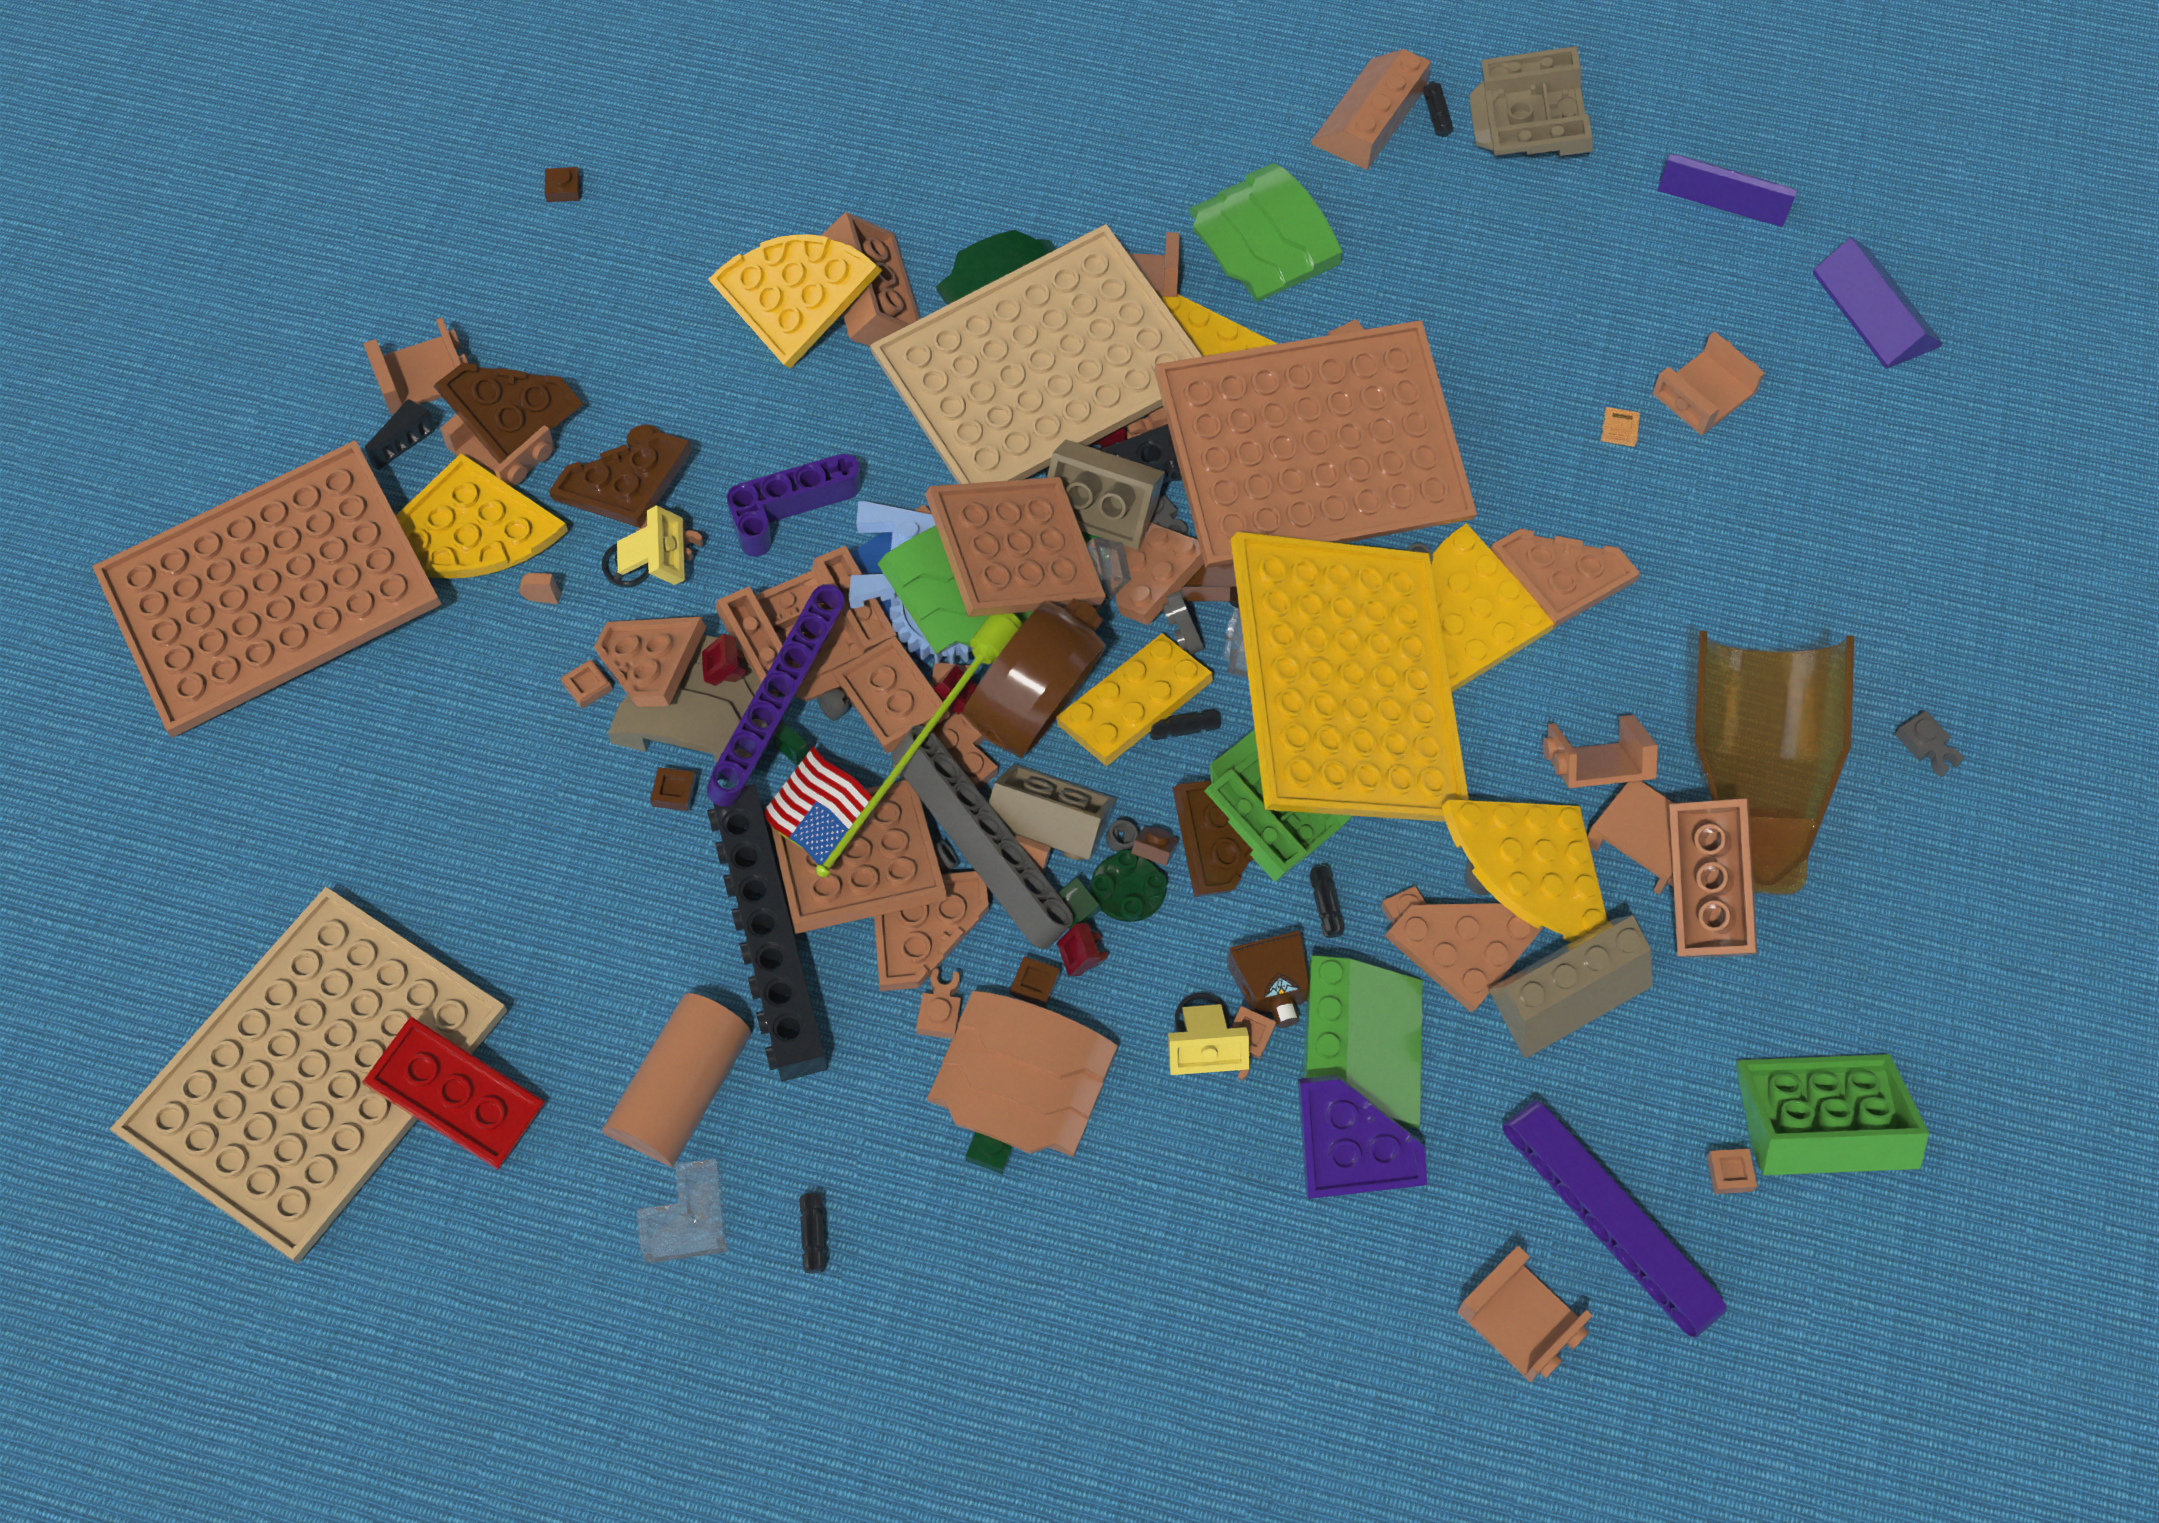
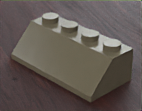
M1633 915L1615 918L1492 986L1488 990L1524 1058H1528L1651 988V948Z

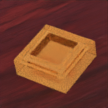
M1606 407L1603 417L1601 441L1635 447L1640 413Z

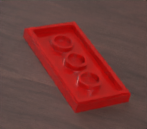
M412 1016L409 1017L362 1081L364 1086L496 1170H499L545 1104V1101Z

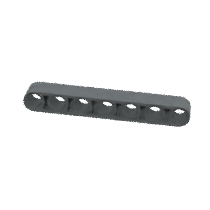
M915 725L911 727L893 750L892 760L895 766L924 729V726ZM931 731L901 771L902 775L1026 938L1038 948H1050L1072 924L1073 916L1070 909L941 741Z

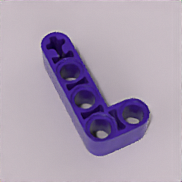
M838 454L732 486L727 493V503L731 523L742 551L748 556L758 557L770 550L772 545L769 529L770 522L855 497L861 489L859 463L851 455Z

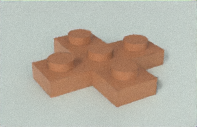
M955 713L951 718L943 720L932 729V732L978 790L998 774V767L977 748L986 738L966 720L962 713L960 715ZM902 773L898 775L902 780H906Z

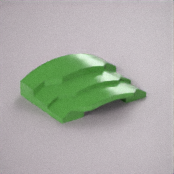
M1272 163L1246 174L1245 181L1219 191L1217 196L1189 208V213L1195 220L1193 231L1211 251L1226 276L1240 280L1256 302L1339 266L1341 263L1342 250L1322 211L1299 181L1277 164Z
M935 525L886 553L879 561L878 566L937 655L959 643L971 647L970 640L989 615L968 617ZM1034 611L1013 614L1023 624Z
M1255 729L1209 765L1212 784L1205 789V793L1230 819L1228 823L1253 849L1250 853L1252 858L1274 882H1277L1300 864L1354 817L1350 815L1265 810Z

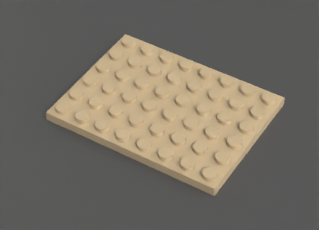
M1107 224L870 345L871 353L958 484L1023 480L1050 466L1053 452L1065 439L1087 446L1163 406L1154 372L1156 364L1202 357Z
M325 887L115 1122L110 1130L298 1264L418 1120L364 1086L362 1082L409 1017L412 1016L472 1055L506 1014L507 1009L504 1004Z

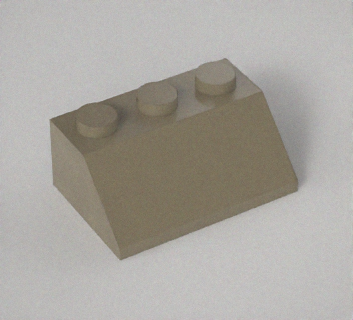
M1065 439L1052 454L1047 478H1061L1082 532L1138 550L1156 508L1165 472Z
M1013 764L994 782L989 805L1012 835L1017 834L1061 850L1066 857L1074 860H1089L1099 847L1117 798Z

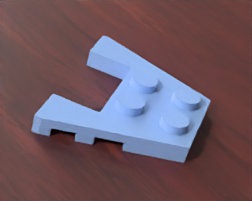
M858 501L856 521L858 533L892 532L891 550L936 525L932 514ZM884 574L851 575L849 591L850 608L863 607L865 600L880 597L881 601L895 598V590Z

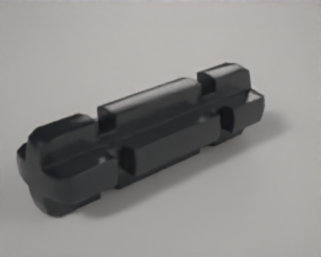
M1430 81L1428 85L1423 87V93L1436 135L1447 137L1448 133L1453 132L1454 127L1443 95L1444 93L1440 83Z
M1214 709L1201 711L1200 715L1194 712L1171 716L1165 721L1162 719L1153 724L1149 735L1153 740L1166 739L1167 735L1178 737L1201 733V729L1206 730V732L1218 730L1220 728V717Z
M1325 865L1314 867L1311 869L1309 877L1311 885L1315 889L1313 893L1319 918L1322 920L1323 935L1326 938L1339 937L1343 935L1344 924L1342 917L1339 916L1340 908L1334 884L1331 883L1333 879L1330 868Z
M807 1193L799 1198L801 1215H803L800 1217L802 1249L805 1252L802 1254L804 1272L814 1274L824 1272L826 1269L825 1255L822 1252L825 1250L823 1218L820 1214L822 1213V1199L818 1193Z

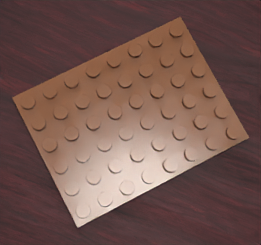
M1422 320L1156 364L1154 368L1205 568L1233 563L1230 538L1236 532L1347 543L1472 520L1477 515Z
M356 440L92 566L164 727L172 738L442 605Z

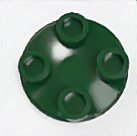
M1125 849L1120 850L1115 856L1104 860L1098 865L1091 878L1090 890L1091 894L1103 907L1101 911L1104 914L1123 922H1137L1152 916L1161 907L1165 898L1167 880L1152 862L1132 854L1131 850Z

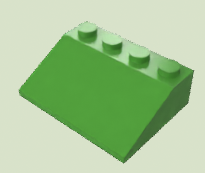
M1311 956L1307 971L1309 990L1305 1007L1303 1078L1337 1074L1402 1127L1419 1128L1423 980L1349 958Z
M1890 1054L1737 1060L1736 1069L1751 1146L1763 1175L1921 1169L1929 1131Z

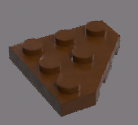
M461 363L433 386L499 464L542 426L545 425L551 431L583 405L561 377L551 375L538 376L526 374L524 371L504 368L490 369L477 367L476 364Z
M658 432L647 436V442L628 448L627 444L600 453L601 458L584 465L580 461L567 465L549 490V494L553 501L641 528L647 519V510L656 506L693 449L688 440Z
M1211 780L1183 783L1172 787L1194 897L1224 894L1233 891L1241 880L1240 876L1249 862L1253 861L1250 855L1253 849L1228 823L1230 819L1205 793V789L1212 784Z

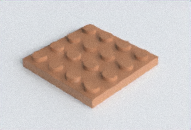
M1060 477L929 486L925 496L968 617L1034 611L1045 600L1061 608H1066L1073 598L1082 602L1086 601L1090 605H1100L1106 597Z
M907 780L892 783L828 870L830 875L828 877L822 878L816 873L817 864L808 853L777 833L771 826L795 934L947 900L945 886L921 801ZM881 785L866 788L865 790L873 797Z

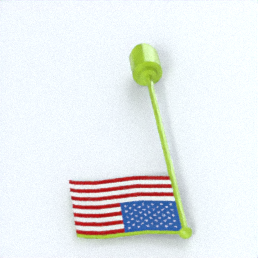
M1013 613L988 616L970 640V645L973 649L972 653L976 659L873 797L854 777L827 762L818 753L815 746L811 748L763 811V814L777 833L804 849L816 862V873L818 876L825 878L830 875L828 871L980 664L994 663L1011 638L1022 626L1017 616Z

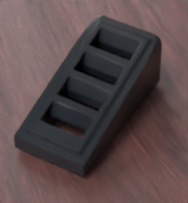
M410 399L406 400L365 446L372 467L377 470L381 469L429 436L436 429L431 412Z

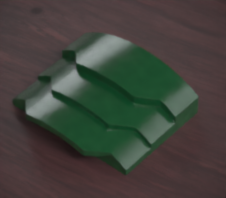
M1017 230L993 235L959 251L952 273L936 286V291L944 302L949 305L1056 250V247L1050 240L1035 239Z

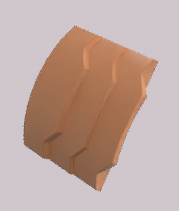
M846 545L815 558L810 572L754 595L749 586L718 599L715 609L728 633L736 638V642L749 666H752L759 681L762 683L812 592L822 584L833 585L842 592L844 604L837 622L795 696L805 702L816 699L828 690L840 689L841 687L832 672L896 636L876 598L865 600L863 607L850 608L849 591L851 575H862ZM818 604L824 610H832L827 604ZM802 632L806 638L816 639L812 633ZM785 661L792 668H800V665L795 661ZM775 689L769 690L770 694L780 692L779 690Z
M972 991L957 1024L956 1033L942 1061V1066L927 1097V1101L947 1108L956 1126L989 1136L1028 1154L1051 1148L1074 1157L1117 1055L1118 1045L1090 1028L1045 1008L1007 996Z

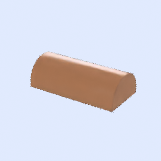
M1746 798L1669 804L1678 957L1712 958L1758 954L1749 800Z
M692 993L684 994L602 1128L603 1134L673 1168L749 1040L751 1031L747 1024L735 1013L709 998Z

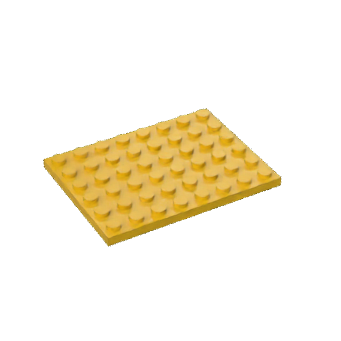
M1236 532L1230 539L1265 810L1446 822L1441 806L1448 799L1469 800L1429 553Z

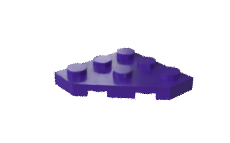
M1339 1075L1298 1079L1305 1191L1308 1199L1427 1185L1425 1147L1421 1141Z

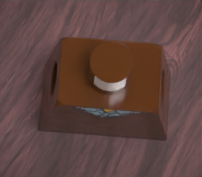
M1300 931L1229 948L1227 958L1228 969L1250 1010L1258 1014L1272 1011L1278 1028H1286L1298 1023L1300 1019L1295 1005L1306 1001L1309 990Z

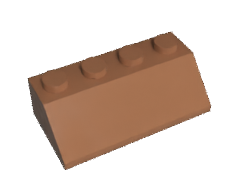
M1405 49L1372 58L1314 136L1311 144L1368 170L1423 93V87L1427 85L1431 61Z
M845 212L820 236H825L831 240L854 247L882 269L880 274L843 312L847 327L846 331L850 339L870 346L878 340L918 321L920 317L894 233Z

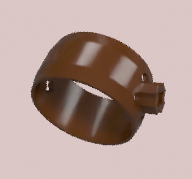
M1075 598L1072 599L1065 609L1046 600L1042 602L1011 638L974 690L962 712L966 720L988 741L999 746L1004 751L1023 759L1038 743L1055 721L1056 716L1061 713L1106 647V644L1095 633L1103 621L1097 614L1096 609L1086 601H1078Z

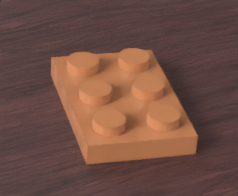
M896 636L832 672L837 683L886 754L897 747L911 727L915 725L925 727L943 703ZM948 709L940 718L938 723L950 717Z

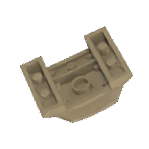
M1577 46L1481 60L1483 81L1469 95L1476 146L1493 150L1494 156L1525 151L1527 155L1558 151L1559 155L1563 156L1593 151V137L1589 114H1585L1581 90V67Z
M702 635L670 706L636 707L626 693L624 701L620 702L608 732L611 744L647 752L650 741L654 740L714 754L715 763H717L759 689L761 682L745 657L738 663V667L744 669L746 674L737 682L721 681L716 686L704 682L702 651L717 638ZM736 643V649L741 651L738 644ZM781 692L774 693L771 695L779 698ZM761 719L752 720L753 724L757 727H768L767 723ZM734 750L742 758L752 757L747 750Z

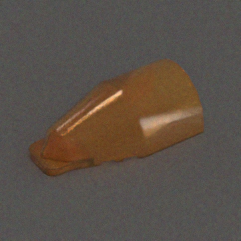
M1699 631L1694 743L1712 801L1746 798L1749 800L1754 894L1794 895L1806 883L1808 856L1851 748L1854 636H1846L1838 645L1823 649L1798 652H1767L1724 646L1711 641L1707 636V631Z

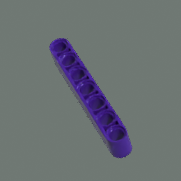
M822 584L812 592L716 763L707 786V795L716 805L724 807L736 803L837 622L844 604V596L837 587L830 584ZM818 604H827L832 610H824ZM802 632H810L815 635L816 639L806 638ZM785 661H795L800 665V668H792ZM769 690H779L785 697H774L769 693ZM761 719L767 723L768 727H757L753 724L752 720ZM734 750H747L752 757L742 758ZM720 779L730 780L735 787L732 789H726L720 786L717 781Z
M1533 1100L1502 1124L1503 1132L1511 1144L1684 1333L1692 1338H1697L1726 1313V1305L1713 1287L1543 1104Z

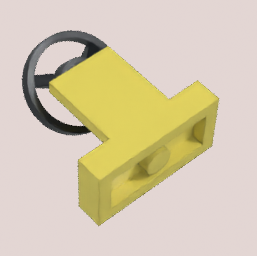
M659 506L647 510V526L617 541L616 544L605 552L602 558V570L606 579L613 585L622 588L635 587L644 582L650 574L673 585L684 581L683 518ZM615 552L617 554L615 556L617 571L615 577L612 578L607 572L606 565L609 557ZM642 565H647L646 570L640 577L631 581H620L624 574L631 573Z
M1196 993L1186 997L1180 1002L1175 1012L1177 1032L1168 1033L1170 1074L1180 1075L1249 1069V1035L1247 1027L1228 1029V1010L1220 999L1211 994ZM1201 999L1208 1000L1216 1004H1201L1197 1006L1184 1007L1191 1001ZM1180 1013L1183 1014L1186 1032L1182 1030L1179 1023Z

